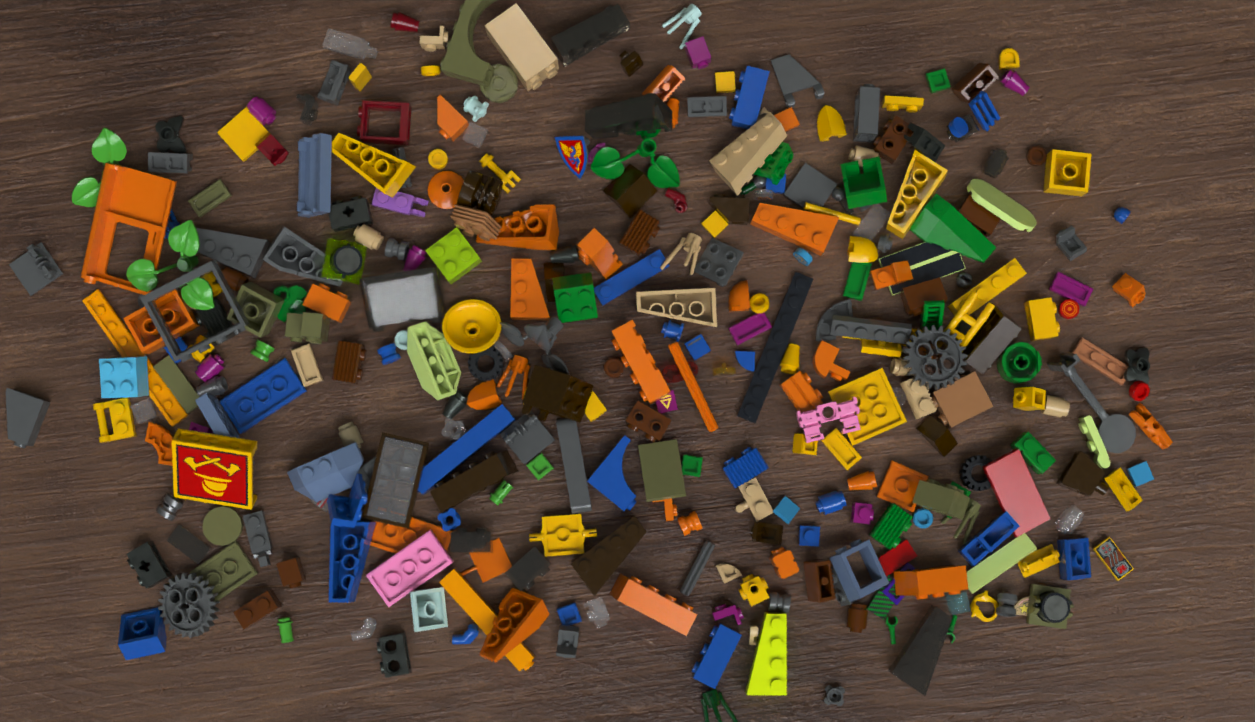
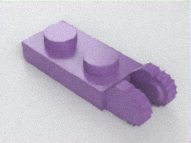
M376 187L371 205L409 216L411 214L425 217V212L412 209L413 203L428 206L429 201L402 192H397L392 198Z

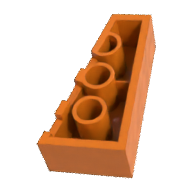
M759 203L750 225L821 256L839 217Z

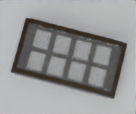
M382 432L362 518L409 529L428 452V442Z

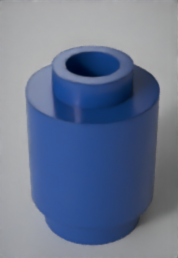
M836 490L819 496L818 501L815 502L819 513L823 512L824 515L839 511L847 505L842 491L837 492Z

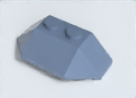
M355 442L292 469L287 474L295 491L318 502L328 498L329 494L335 495L351 488L364 459Z

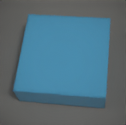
M1147 461L1127 468L1134 487L1154 480Z
M784 496L772 512L789 524L800 510V507Z

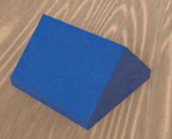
M1057 539L1058 552L1060 554V557H1058L1060 560V579L1077 580L1091 578L1089 539Z

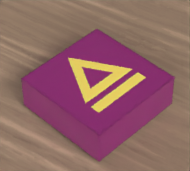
M673 390L671 394L656 401L658 413L678 410Z

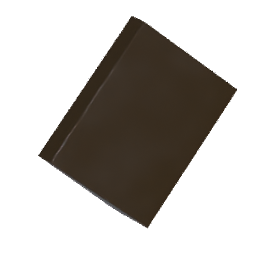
M631 164L624 169L621 176L615 178L603 190L629 218L658 192L646 175Z

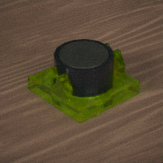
M328 238L321 277L360 285L367 247L356 242Z

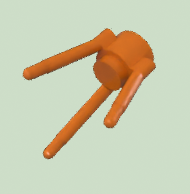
M514 355L513 360L509 361L506 370L497 383V387H500L509 371L513 372L505 397L509 396L517 373L522 374L524 371L523 400L530 366L527 365L528 359Z

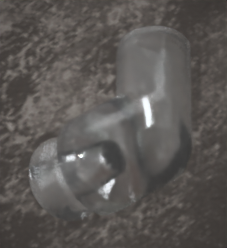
M367 617L361 630L351 632L352 641L370 638L376 629V620L372 617Z

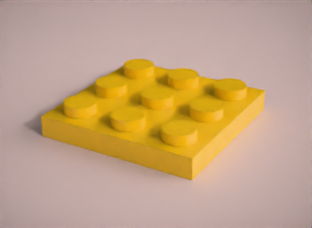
M883 368L828 391L832 402L836 401L837 404L850 401L852 397L857 398V406L860 413L856 414L854 412V414L858 417L861 430L847 433L852 446L907 422Z

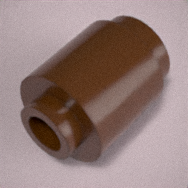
M229 266L221 269L232 290L239 291L241 286L249 281V277H246L245 273Z
M850 604L846 627L850 628V632L862 633V629H866L867 605Z

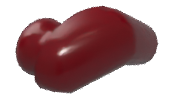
M668 188L665 196L674 200L677 213H684L687 210L685 195L672 188Z

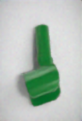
M953 614L948 630L942 633L943 640H945L946 635H952L950 643L955 641L953 631L957 615Z
M894 616V625L888 623V617L885 619V625L889 627L891 644H896L895 626L898 623L896 616Z

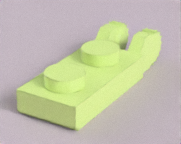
M1086 415L1078 418L1080 421L1079 428L1083 434H1086L1088 439L1086 442L1088 449L1095 454L1093 462L1101 469L1108 468L1111 460H1109L1107 450L1092 416Z

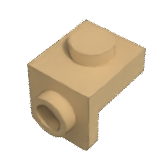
M440 25L439 36H420L422 49L430 52L436 51V49H445V43L449 41V32L445 30L444 25Z

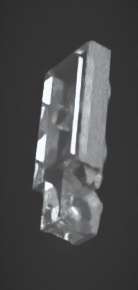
M330 28L327 30L322 45L325 49L358 59H365V56L376 59L378 54L377 49L370 47V43L365 41V39Z

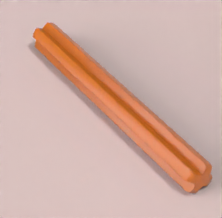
M678 342L669 344L668 348L708 431L713 432L717 430L718 425Z

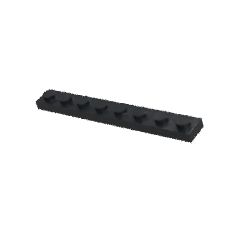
M798 272L794 273L737 417L754 424L756 423L813 278Z

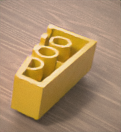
M338 133L332 141V152L380 191L392 198L416 168V166L341 133Z
M914 150L886 229L903 240L923 208L928 204L946 178L948 170Z

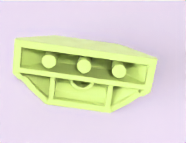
M426 321L409 326L407 330V353L422 388L437 400L455 395L461 370L444 335L431 327Z

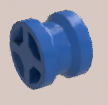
M395 343L377 350L378 354L382 357L381 362L383 365L401 359L400 354L396 352L397 347Z

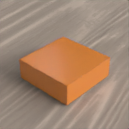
M792 107L774 115L781 122L785 132L800 125Z

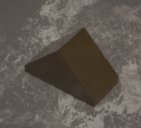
M544 263L548 302H556L552 278L565 276L564 263Z
M931 415L916 428L943 457L958 444L949 429Z

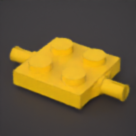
M582 514L542 517L541 533L529 534V537H537L530 538L529 540L530 542L542 541L545 557L584 554L585 537H597V533L589 534V532H597V529H585L582 524Z

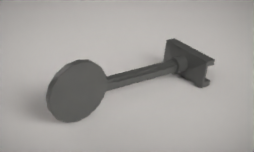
M1060 353L1061 360L1058 363L1049 362L1047 366L1051 371L1064 372L1067 377L1069 376L1101 419L1097 430L1106 450L1112 453H1121L1128 450L1136 437V428L1133 422L1127 416L1121 414L1108 415L1077 374L1074 367L1080 361L1077 354Z

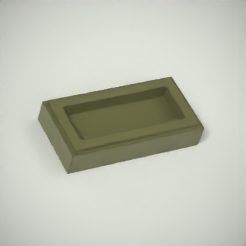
M219 179L188 200L198 217L201 218L232 195L222 180Z

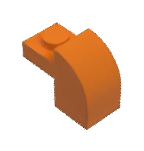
M822 340L813 356V366L816 373L823 379L829 372L831 373L830 377L837 381L846 380L850 371L833 363L840 349Z

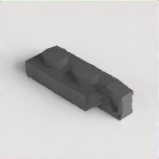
M264 511L243 515L254 559L258 558L260 567L271 565L268 555L272 554L271 549L273 547Z

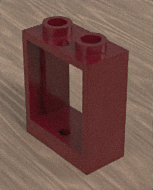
M363 100L362 106H359L361 125H358L357 136L360 137L363 143L409 145L412 111L410 103ZM370 110L401 112L399 137L368 136Z

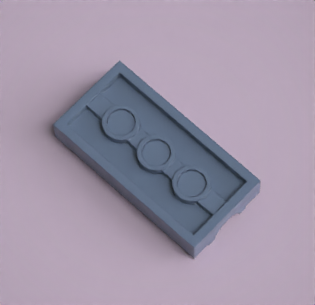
M323 133L313 134L312 138L303 137L298 141L299 183L297 211L299 212L298 216L308 218L330 213L332 135Z
M206 393L195 400L214 434L240 438L216 396Z

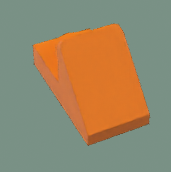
M908 260L895 262L889 266L870 271L875 290L913 280Z

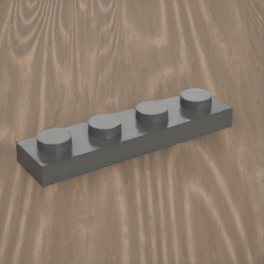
M833 315L830 327V335L902 344L909 341L912 331V324Z

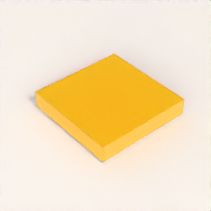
M246 107L217 133L238 157L245 162L258 150L255 144L268 131L249 113Z

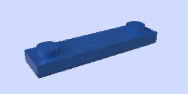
M659 249L594 287V293L602 306L663 271L660 267L666 259Z

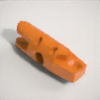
M1138 403L1135 408L1136 411H1131L1129 416L1153 443L1157 444L1162 450L1168 448L1173 441L1146 407Z

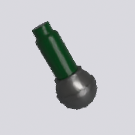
M757 175L752 180L753 182L741 188L740 195H746L756 188H763L766 185V178Z

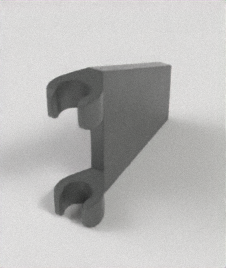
M789 54L771 60L787 108L794 107L795 100L792 93L813 87L816 99L824 97V90L820 82Z

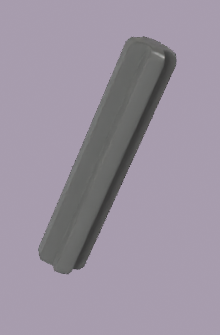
M705 541L680 589L682 594L686 596L691 594L715 547L713 543Z

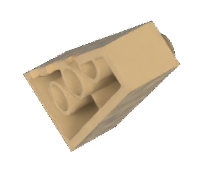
M769 112L711 158L709 162L717 175L738 196L742 191L743 185L746 182L749 183L753 178L752 174L758 167L761 168L766 157L769 154H773L787 137V134L781 122Z
M715 288L636 292L637 312L717 327Z

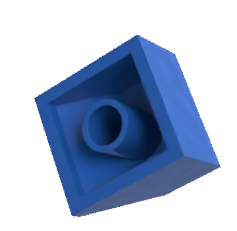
M158 607L121 615L118 646L126 660L165 652L167 636L165 625L163 624L164 619L160 617L162 610H159Z

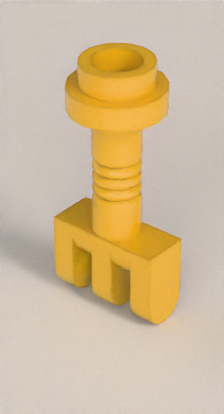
M486 153L479 161L483 168L487 166L495 172L503 181L502 189L508 194L510 189L505 185L508 183L514 188L516 185L511 179L514 178L516 182H519L521 179L512 170L506 174L492 161L494 156Z

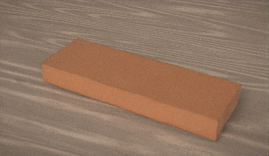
M1083 337L1080 338L1072 353L1077 354L1080 361L1119 385H1123L1126 381L1124 373L1129 366Z

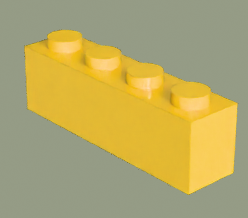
M1014 258L948 305V308L955 316L973 291L979 296L967 312L970 315L1027 273L1016 258Z

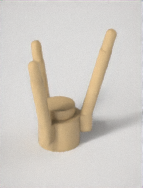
M688 233L686 238L682 237L678 246L664 261L660 269L663 270L682 246H684V250L688 252L684 266L688 265L692 253H694L690 269V275H693L698 253L701 249L702 238L694 233Z

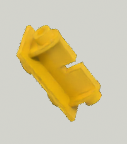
M1050 544L1032 552L1017 564L1025 578L1059 563L1058 557H1060V554Z

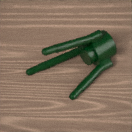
M713 689L702 694L703 699H701L705 722H709L707 705L709 709L713 708L717 721L722 722L717 708L720 702L732 721L738 722L723 699L721 692L718 693L717 689Z

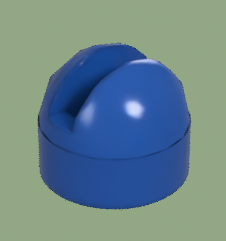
M1119 207L1114 212V218L1117 222L1123 224L1131 211L1127 208Z

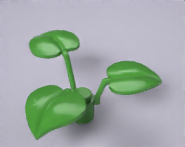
M106 127L102 129L91 148L93 157L97 161L102 162L103 166H105L106 162L120 165L119 161L125 158L127 152L123 140ZM91 176L81 179L73 189L72 203L84 207H96L101 180L98 183Z
M192 220L174 227L169 233L168 241L171 248L176 252H180L182 256L178 259L177 263L155 271L154 263L151 260L139 259L128 267L127 279L137 289L141 291L153 290L158 284L156 274L178 267L183 272H191L198 265L196 254L199 251L200 242L197 229ZM199 277L181 289V296L188 306L198 310H209L215 307L211 285L204 278Z

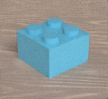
M147 356L99 359L101 398H127L149 395Z

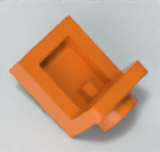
M1126 273L1112 286L1113 291L1127 299L1132 308L1136 304L1141 303L1145 298L1144 285Z
M672 498L652 501H664L666 521H674V516H677V505L672 504Z

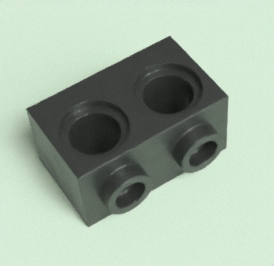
M405 632L380 637L379 642H377V650L379 654H382L383 661L380 662V669L382 674L385 673V678L411 673ZM389 640L396 642L397 647L395 651L388 649L387 642ZM392 660H397L400 663L399 670L395 671L391 668L390 663Z

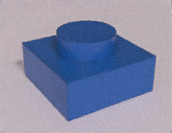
M799 526V545L819 547L820 527Z

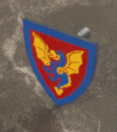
M584 135L555 136V141L563 161L581 179L588 164L587 145L590 144L589 139L585 138Z

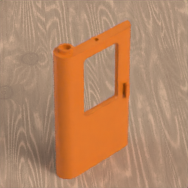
M105 163L80 276L84 279V282L96 284V281L142 295L153 291H141L130 281L109 275L107 273L110 252L118 222L145 229L149 232L143 259L151 260L154 263L155 271L158 269L177 181L122 165Z

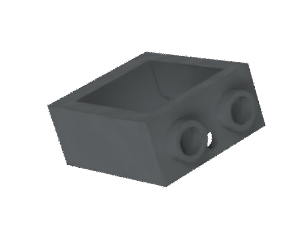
M873 84L860 86L855 95L854 142L872 143L878 134L880 87H875Z

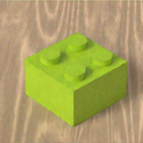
M457 227L425 250L451 285L482 262Z

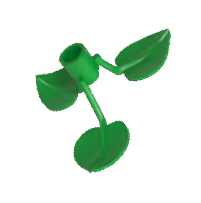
M647 103L638 108L629 121V128L632 134L641 135L643 140L638 145L637 150L620 158V154L616 149L611 147L602 148L596 153L590 166L597 176L604 179H615L624 172V166L621 162L639 153L642 157L650 156L652 166L647 170V177L653 186L657 188H672L680 185L678 170L670 158L662 155L654 161V152L657 146L655 141L650 138L659 134L661 125L659 116L652 103Z

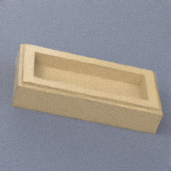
M311 344L291 350L304 387L324 381Z

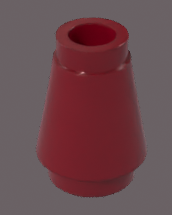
M393 12L390 28H394L395 31L417 32L420 21L401 12Z

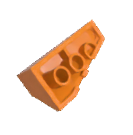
M554 204L534 205L522 212L518 210L513 212L512 215L494 218L502 227L500 229L501 232H498V239L486 241L479 238V235L476 238L477 243L533 250H557L559 228L556 207Z
M512 587L499 605L500 611L498 616L494 617L492 622L493 628L487 634L480 651V656L496 663L538 630L550 614L542 599Z

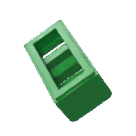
M944 300L924 301L920 330L925 326L929 331L932 325L935 326L936 330L942 326Z

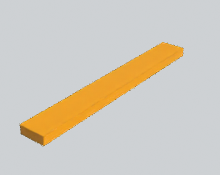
M97 289L82 300L122 357L147 356L141 352L133 335L101 290ZM147 357L149 396L168 423L173 427L189 416V414L183 409Z

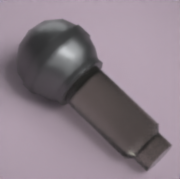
M840 187L835 188L832 192L833 199L839 201L850 215L854 210L853 208L848 209L845 190Z

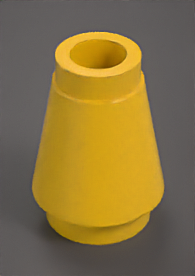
M788 344V348L780 363L782 372L796 374L797 370H799V345Z

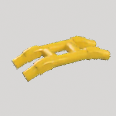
M973 291L943 330L945 332L947 329H950L949 335L951 336L957 333L956 339L963 340L959 344L960 347H966L995 308L993 304L988 302L977 320L968 315L967 312L979 296ZM961 320L971 326L965 335L955 329ZM937 341V347L940 348L944 343Z

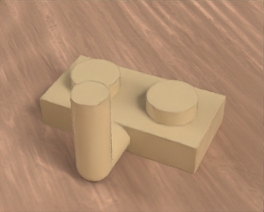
M756 477L738 487L745 501L735 506L736 512L741 513L749 508L756 522L773 513V509Z

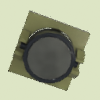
M1031 584L1026 623L1066 629L1067 619L1073 616V613L1070 611L1074 607L1073 602L1070 601L1071 589Z

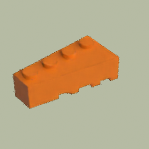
M631 320L612 330L614 339L611 342L616 351L620 349L623 355L620 358L625 368L630 367L632 371L630 377L635 385L639 384L642 389L639 393L643 401H648L651 405L671 394V391L658 367L656 368L655 361L651 353L646 349L642 336L637 333L634 321Z
M621 573L619 574L610 592L612 597L687 636L697 617V614L692 611V606L684 602L682 605L676 603V598L667 593L665 596L659 594V589L648 585V587L642 585V580L634 576L629 578Z

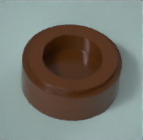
M1040 146L1032 147L1026 154L1027 162L1032 166L1042 165L1047 159L1046 150Z
M611 358L605 362L604 371L608 377L617 378L623 373V363L619 359Z

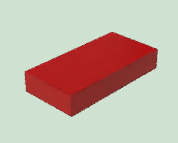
M905 539L896 548H891L879 556L878 560L887 577L918 555L908 540Z

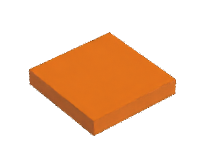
M892 460L876 497L914 512L917 504L912 502L919 480L927 481L929 476Z

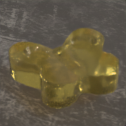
M722 363V368L713 370V376L721 374L734 375L736 374V369L733 367L726 368V363Z

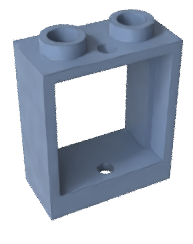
M861 539L849 543L851 547L846 548L844 546L835 550V555L829 557L849 602L861 599L889 584L870 540L861 542ZM858 550L872 581L861 587L846 558Z

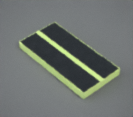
M927 242L878 259L881 268L895 262L908 260L913 280L889 286L892 296L899 294L902 288L939 277L943 278L966 269L959 252L950 249L946 250L942 246Z

